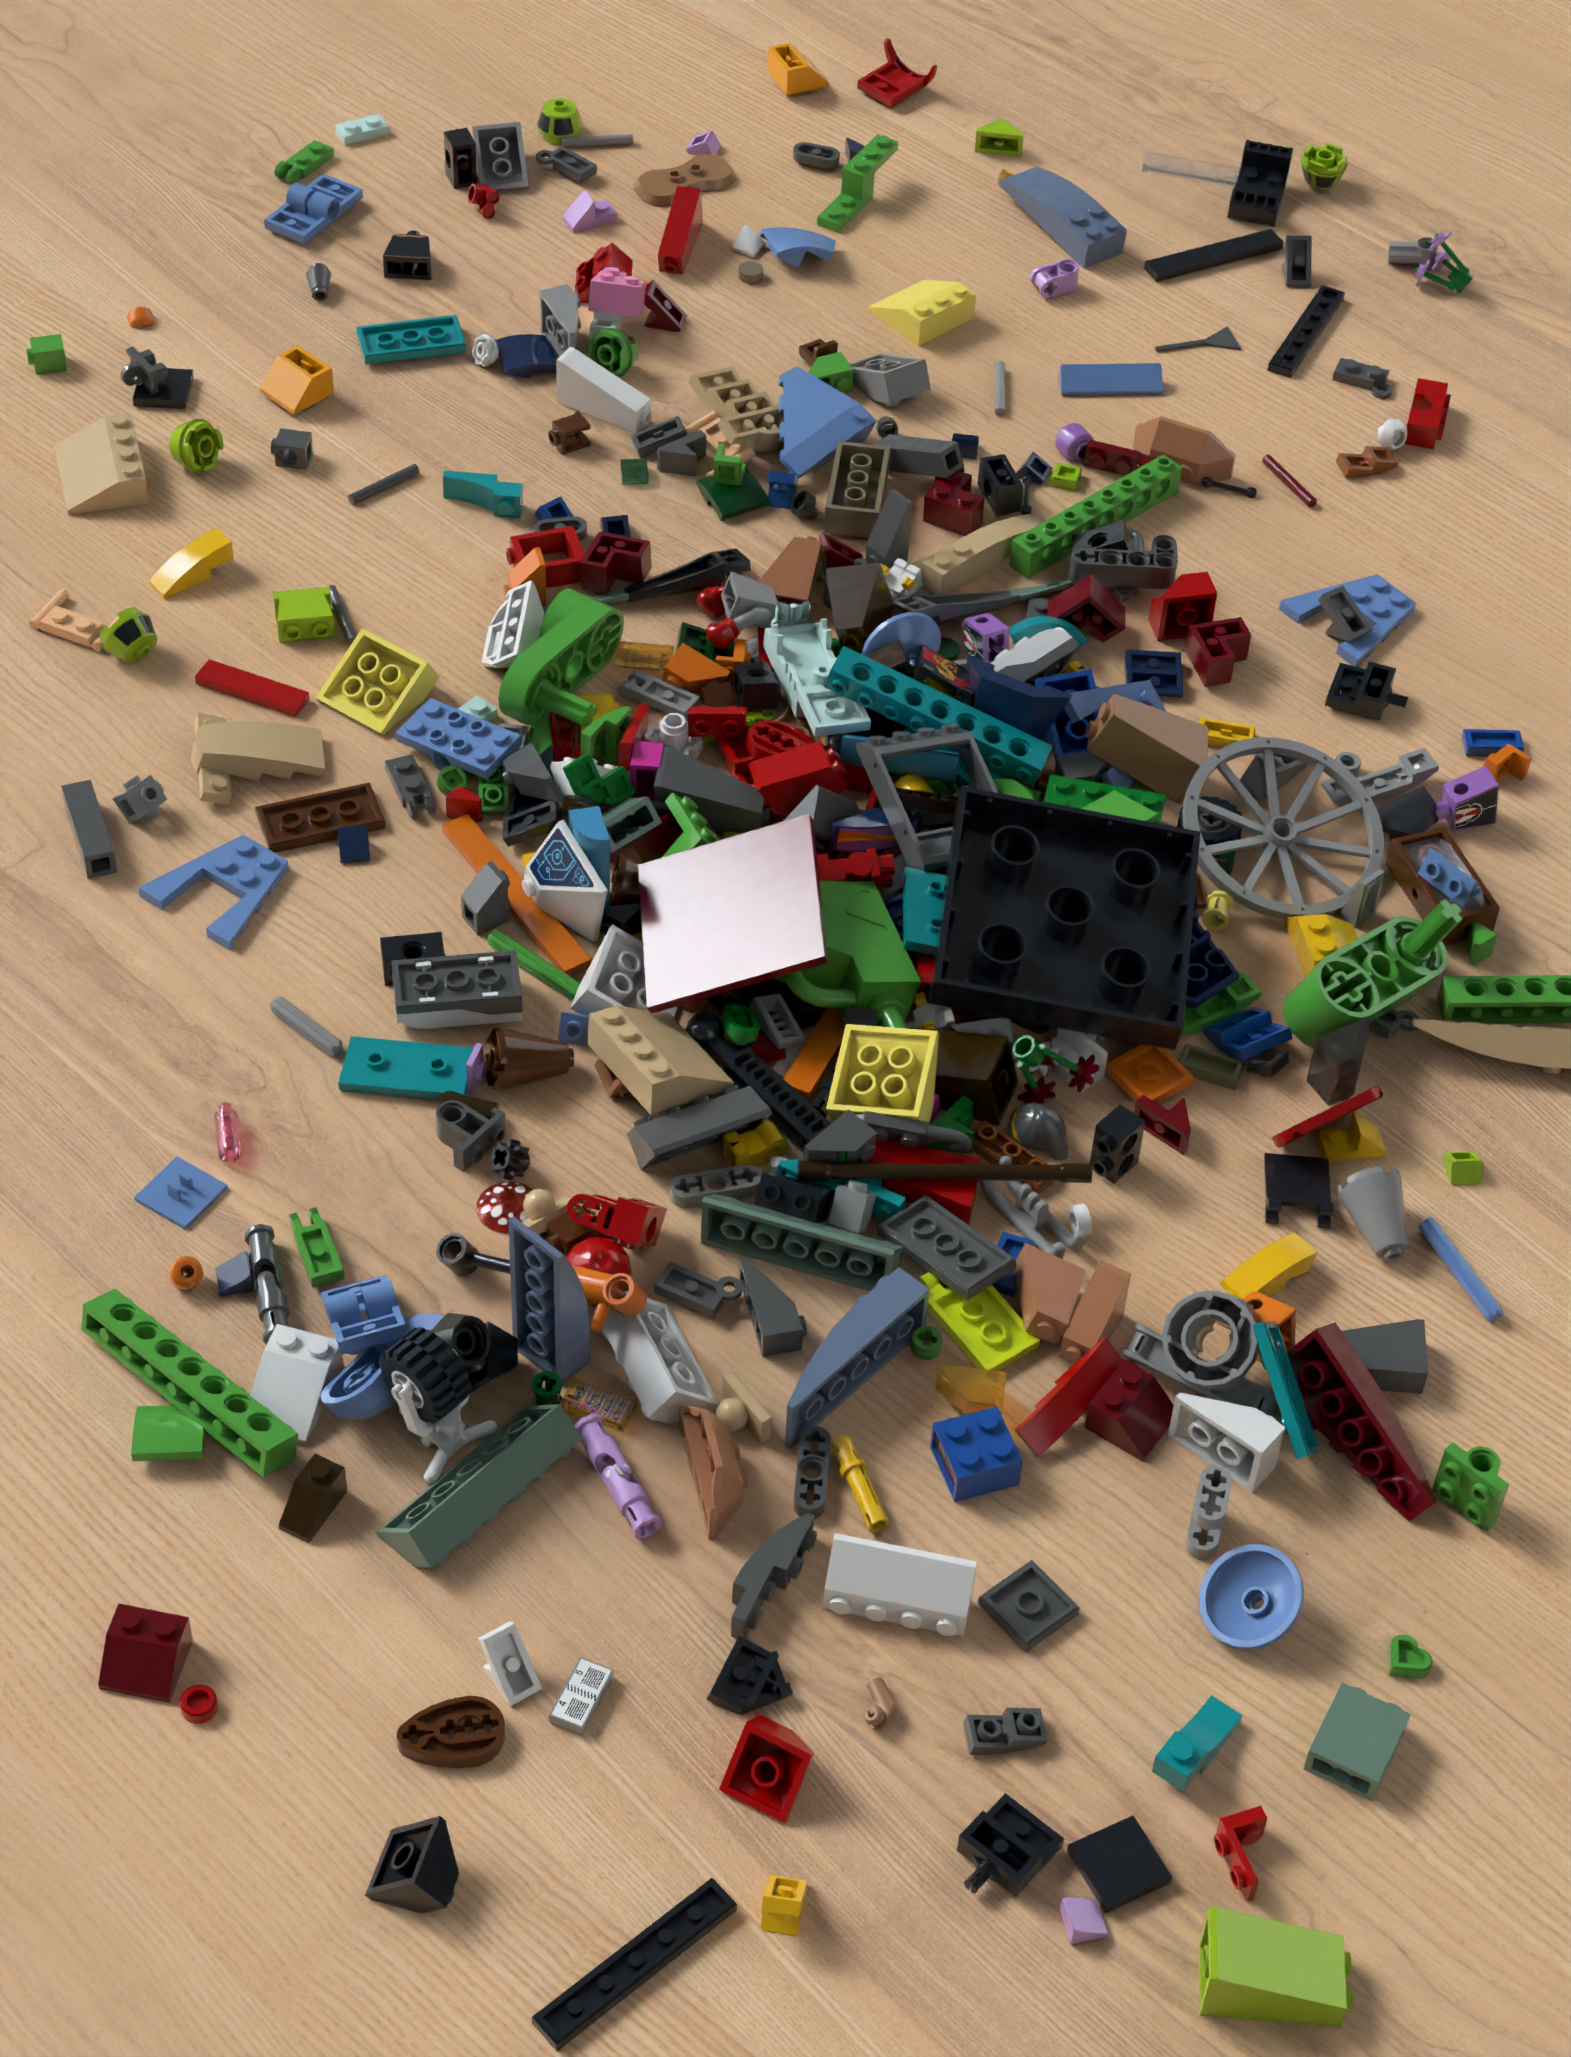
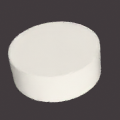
M1084 1203L1072 1205L1069 1209V1222L1073 1233L1080 1230L1085 1232L1086 1236L1091 1235L1092 1221L1087 1206Z

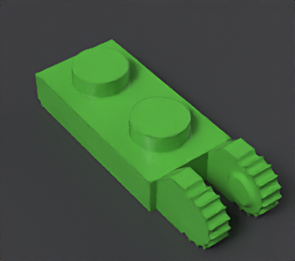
M314 140L288 160L281 161L276 165L274 176L279 179L286 176V181L293 184L301 178H305L333 158L334 148Z
M317 1208L309 1209L308 1215L312 1225L302 1227L297 1213L289 1214L294 1240L312 1288L345 1279L343 1267L325 1222H322Z

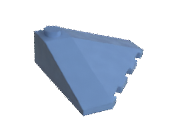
M798 366L781 374L778 378V385L783 387V394L779 397V413L784 414V422H781L779 425V441L784 442V449L780 452V461L791 473H795L798 479L835 459L838 441L865 442L877 422L859 402Z

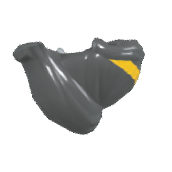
M1032 1102L1016 1108L1012 1112L1011 1116H1009L1010 1123L1008 1124V1136L1029 1151L1030 1149L1047 1148L1055 1160L1068 1158L1066 1126L1064 1120L1056 1111L1044 1104Z

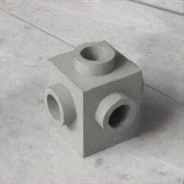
M138 775L123 784L125 790L112 798L129 823L145 817L146 820L161 811L159 805L167 800L161 784L152 775L142 779Z

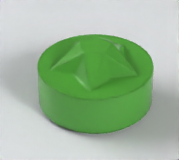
M456 766L443 768L437 778V787L446 796L459 786L465 788L467 785L465 772Z

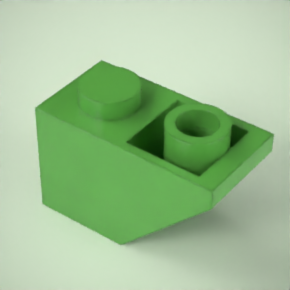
M841 352L817 357L808 371L811 375L842 393L851 391L853 388L854 369Z

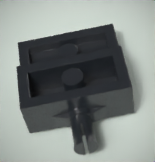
M1370 661L1366 669L1340 663L1327 695L1325 706L1380 720L1383 710L1388 704L1405 708L1408 696L1392 693L1396 668Z
M1005 1793L987 1813L982 1811L959 1835L957 1851L977 1868L964 1881V1885L968 1890L971 1888V1892L975 1894L988 1879H991L1017 1897L1063 1847L1064 1838Z

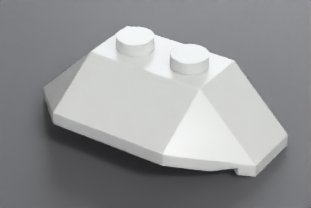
M532 580L509 590L505 596L507 600L499 607L488 628L481 662L484 667L509 668L523 651L540 638L541 624L545 613L536 586Z

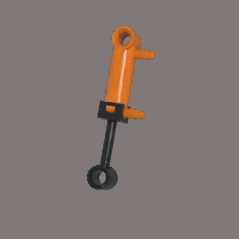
M458 1233L446 1235L437 1246L438 1259L458 1276L470 1275L477 1267L510 1274V1260L479 1253L467 1239ZM572 1265L582 1284L587 1303L597 1306L592 1318L591 1332L600 1333L602 1326L605 1325L610 1309L616 1310L625 1317L638 1315L644 1309L647 1301L646 1293L629 1275L625 1273L612 1275ZM629 1291L628 1294L621 1299L622 1295L625 1292Z

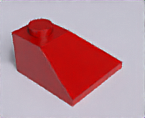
M760 1714L745 1723L719 1790L786 1823L814 1753L793 1730Z

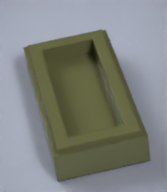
M1185 1044L1178 1060L1194 1078L1232 1090H1236L1245 1067V1061L1190 1044Z

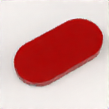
M1379 1085L1374 1086L1271 1138L1275 1146L1280 1148L1382 1098L1384 1094Z

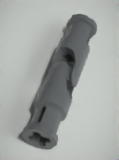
M258 1224L250 1227L244 1236L245 1242L250 1245L249 1264L254 1290L257 1293L259 1319L264 1323L265 1328L262 1334L263 1341L267 1345L277 1324L290 1327L287 1321L289 1308L286 1297L280 1291V1289L283 1290V1277L278 1251L273 1247L272 1242L275 1237L274 1229L271 1226Z

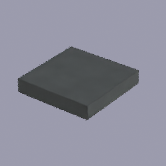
M1033 1560L1026 1563L978 1598V1605L1025 1653L1079 1615L1080 1609Z

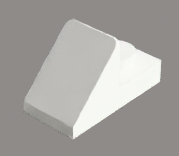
M509 1621L478 1638L488 1661V1664L483 1666L484 1671L508 1705L512 1706L543 1689L515 1623Z

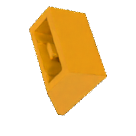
M791 43L768 47V73L786 95H796L800 92L815 91L829 86L827 79L810 58Z
M296 345L277 356L260 386V392L295 415L334 393L332 367L301 346Z

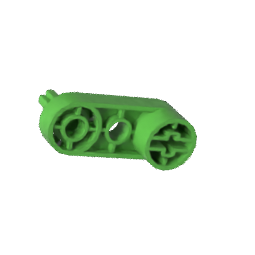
M567 588L561 591L553 599L545 613L541 624L540 638L523 651L507 670L499 691L498 702L500 711L510 718L532 726L540 722L551 712L584 727L590 725L592 717L597 713V706L573 693L601 671L612 659L622 638L624 628L622 612L574 589Z
M1442 900L1422 922L1406 916L1393 918L1324 957L1284 999L1282 1011L1285 1022L1290 1027L1291 1032L1302 1043L1315 1050L1334 1051L1339 1049L1359 1029L1423 992L1447 968L1448 955L1442 940L1462 920V917L1459 915L1462 911L1456 903L1450 905L1447 900Z

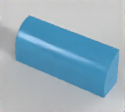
M846 733L842 738L840 751L842 761L840 763L864 768L856 750V743L866 742L868 737ZM938 749L891 757L884 764L888 772L903 775L911 774L927 779L955 783L960 755L957 752Z
M594 806L569 810V830L607 889L604 907L610 906V839L600 807Z

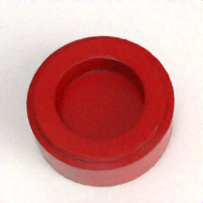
M193 1685L187 1688L180 1697L179 1702L182 1716L191 1723H205L217 1713V1696L215 1691L209 1686Z

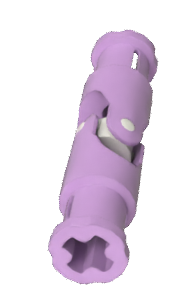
M590 1414L581 1418L574 1427L587 1446L586 1453L603 1483L608 1487L616 1506L633 1526L632 1533L634 1537L645 1539L654 1535L661 1528L662 1520L659 1515L652 1512L648 1505L649 1498L632 1474V1469L615 1439L606 1433L601 1415Z

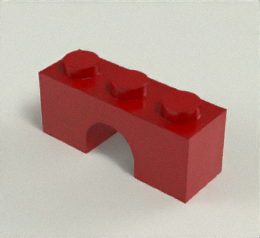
M1418 378L1406 427L1407 439L1404 444L1434 450L1436 439H1442L1451 394H1446L1448 383Z

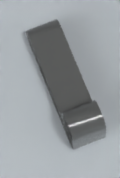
M1158 535L1153 538L1151 551L1075 549L1071 554L1069 580L1076 584L1091 574L1103 586L1169 589L1175 582L1178 564L1177 542L1169 535Z

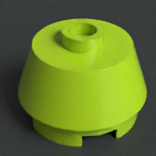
M195 419L174 429L170 437L169 448L172 457L178 463L192 472L200 473L209 471L218 464L215 460L218 457L219 449L223 450V438L220 430L214 428L208 421Z

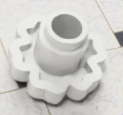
M678 713L665 715L659 721L658 726H649L645 733L644 742L664 743V746H670L694 759L698 758L703 750V738L688 737V722L683 715Z

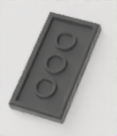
M924 1195L877 1226L879 1236L888 1242L902 1246V1253L966 1300L971 1299L1016 1268V1259L927 1195Z

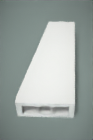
M569 347L556 360L557 403L637 433L644 425L650 422L652 411L650 410L649 397L575 348Z

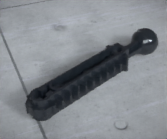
M704 1012L694 1015L688 1021L685 1028L688 1034L704 1051L711 1050L722 1060V1070L734 1082V1085H738L739 1089L751 1086L770 1107L772 1115L768 1118L803 1151L805 1145L832 1124L761 1059L751 1047L746 1045L737 1050L724 1038V1026L717 1016Z

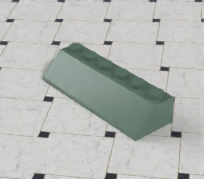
M712 1194L705 1196L702 1201L701 1243L867 1291L874 1289L884 1275H890L898 1267H901L903 1247L888 1241L866 1237L859 1233L834 1228L824 1223L811 1222L768 1208L738 1201L732 1197Z
M560 1404L525 1406L377 1530L376 1534L414 1567H438L448 1559V1552L455 1546L467 1543L474 1536L473 1531L481 1524L484 1525L494 1520L499 1515L498 1509L505 1503L518 1499L524 1493L523 1488L526 1485L544 1477L549 1471L547 1467L554 1461L567 1457L573 1451L572 1446L581 1439V1436Z

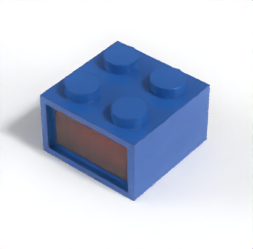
M998 1406L933 1423L930 1449L954 1502L1019 1485L1023 1460Z

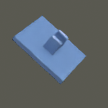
M176 1157L134 1197V1200L186 1230L228 1186L183 1159Z

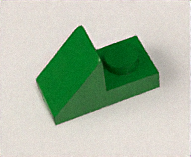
M963 1095L932 1124L933 1126L955 1129L966 1134L972 1142V1147L968 1151H951L950 1145L959 1144L939 1140V1142L933 1145H927L925 1148L959 1154L971 1153L974 1133L969 1128L974 1120L972 1116L974 1101Z

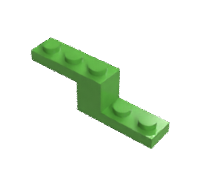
M877 134L842 168L841 194L817 217L818 226L838 233L873 198L875 172L898 150V141Z
M672 792L665 800V803L684 832L663 857L716 842L718 837L707 828L708 822L696 811L698 809L696 803L687 796H684L682 799Z

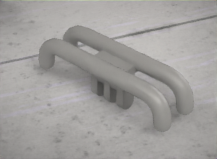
M1002 1156L999 1164H1012V1159L1009 1156ZM979 1180L986 1197L1027 1239L1034 1241V1247L1062 1259L1066 1252V1246L1074 1250L1084 1246L1086 1241L1085 1232L1079 1230L1072 1235L1048 1210L1049 1205L1044 1200H1040L1037 1192H1032V1187L1028 1183L1004 1181L1008 1188L1017 1196L1016 1206L1013 1207L996 1189L993 1181ZM1046 1226L1061 1242H1057L1052 1246L1037 1229Z

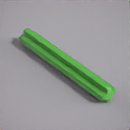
M494 930L493 933L489 934L488 944L498 951L516 950L517 962L520 966L574 1000L580 985L578 981L500 930Z

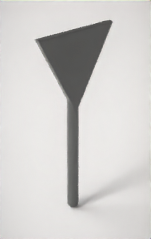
M1228 326L1206 339L1155 347V351L1196 345L1241 350L1240 345Z

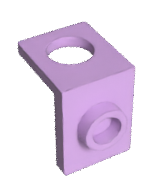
M476 1043L466 1063L467 1093L472 1095L480 1080L482 1081L485 1078L488 1064L484 1062L483 1044Z

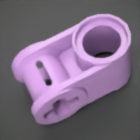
M1065 259L1046 266H1039L1032 271L1030 282L1039 288V293L1046 299L1065 293H1072L1078 288L1079 264L1074 260Z

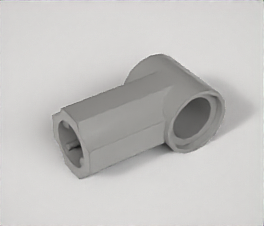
M1431 237L1420 238L1417 242L1390 241L1388 263L1414 264L1416 268H1419L1420 264L1425 265L1427 260H1429L1430 262L1426 270H1431L1435 264L1434 258L1438 253V247L1431 252L1429 251L1433 245L1431 242L1433 238Z

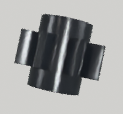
M508 1139L507 1143L497 1142V1147L490 1154L493 1166L491 1170L501 1173V1179L512 1180L514 1176L523 1177V1172L531 1164L528 1154L529 1148L520 1146V1141Z

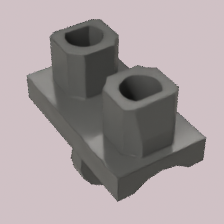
M134 347L126 349V353L130 356L131 361L130 364H126L122 368V381L129 386L141 383L151 394L159 392L158 383L169 379L167 367L162 362L156 364V358L150 349L140 353Z

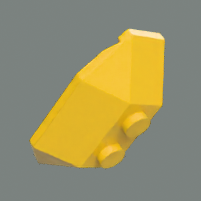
M1327 914L1292 916L1284 919V924L1305 977L1324 957L1358 939L1353 924Z

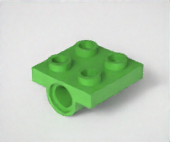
M1452 1442L1444 1450L1432 1491L1441 1500L1450 1503L1463 1513L1470 1522L1479 1525L1488 1532L1497 1522L1509 1483L1498 1476L1501 1461L1496 1452L1481 1446L1474 1447L1466 1452Z

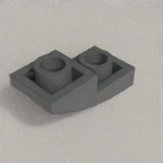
M1006 1708L1002 1715H967L963 1721L970 1755L1021 1751L1045 1745L1048 1741L1041 1708Z

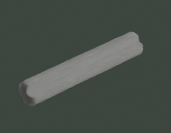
M278 996L275 1000L271 1001V1012L328 1055L334 1057L342 1051L343 1047L340 1039L284 997Z

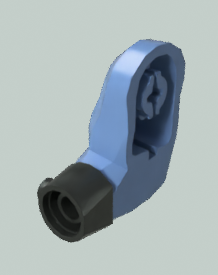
M435 1313L417 1314L403 1318L407 1332L415 1327H423L442 1338L456 1351L469 1374L476 1373L485 1366V1358L489 1353L491 1339L486 1324L480 1318L455 1313H447L446 1315ZM379 1344L368 1347L366 1351L358 1354L345 1369L338 1373L324 1387L320 1397L322 1402L335 1416L353 1420H365L398 1403L385 1382L379 1364L380 1355L392 1345Z

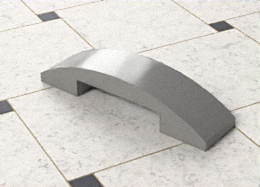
M1422 748L1399 756V763L1397 765L1358 777L1357 780L1365 788L1374 803L1394 797L1415 787L1436 773L1439 766L1426 748ZM1334 779L1322 781V787L1335 805L1344 806L1354 802Z

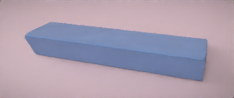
M1160 363L1062 364L1060 366L1058 380L1061 395L1163 394L1162 367Z

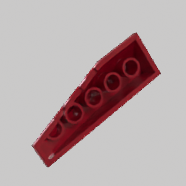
M1336 1322L1316 1328L1289 1349L1287 1353L1313 1429H1318L1330 1440L1328 1444L1336 1452H1342L1354 1464L1353 1468L1362 1477L1367 1476L1377 1486V1491L1408 1521L1413 1520L1437 1503L1424 1470L1394 1411Z

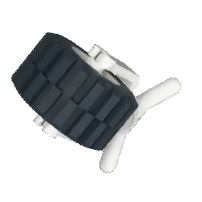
M415 1327L380 1355L379 1364L385 1382L394 1399L398 1402L399 1412L403 1415L408 1430L421 1436V1443L428 1448L433 1443L438 1446V1450L424 1474V1481L427 1484H433L439 1478L448 1459L455 1452L462 1449L467 1443L493 1434L497 1430V1424L489 1420L463 1430L465 1423L461 1421V1408L468 1403L469 1395L471 1394V1382L467 1370L456 1351L442 1338L423 1327Z

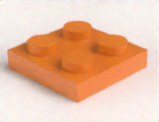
M1141 1044L1108 1062L1105 1068V1073L1135 1102L1142 1095H1145L1154 1102L1161 1103L1190 1087L1194 1081V1076L1165 1048Z

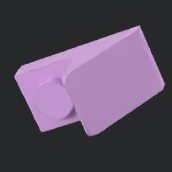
M583 190L563 214V221L572 232H577L617 221V212L607 200L594 202L587 191Z

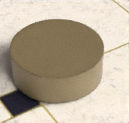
M754 261L743 262L738 267V277L743 282L756 283L763 278V267Z

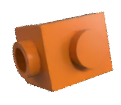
M736 639L733 657H716L715 663L730 671L728 682H734V664L751 663L752 652L746 651L747 640Z
M1508 743L1496 754H1490L1484 766H1487L1496 782L1508 773L1523 780L1527 777L1531 757Z

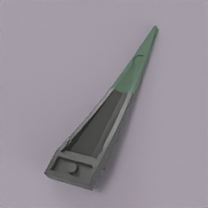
M1067 579L1038 586L985 593L912 594L893 600L895 605L893 613L897 615L907 612L923 613L932 618L937 626H941L1029 600V598H1038L1070 588L1075 583Z

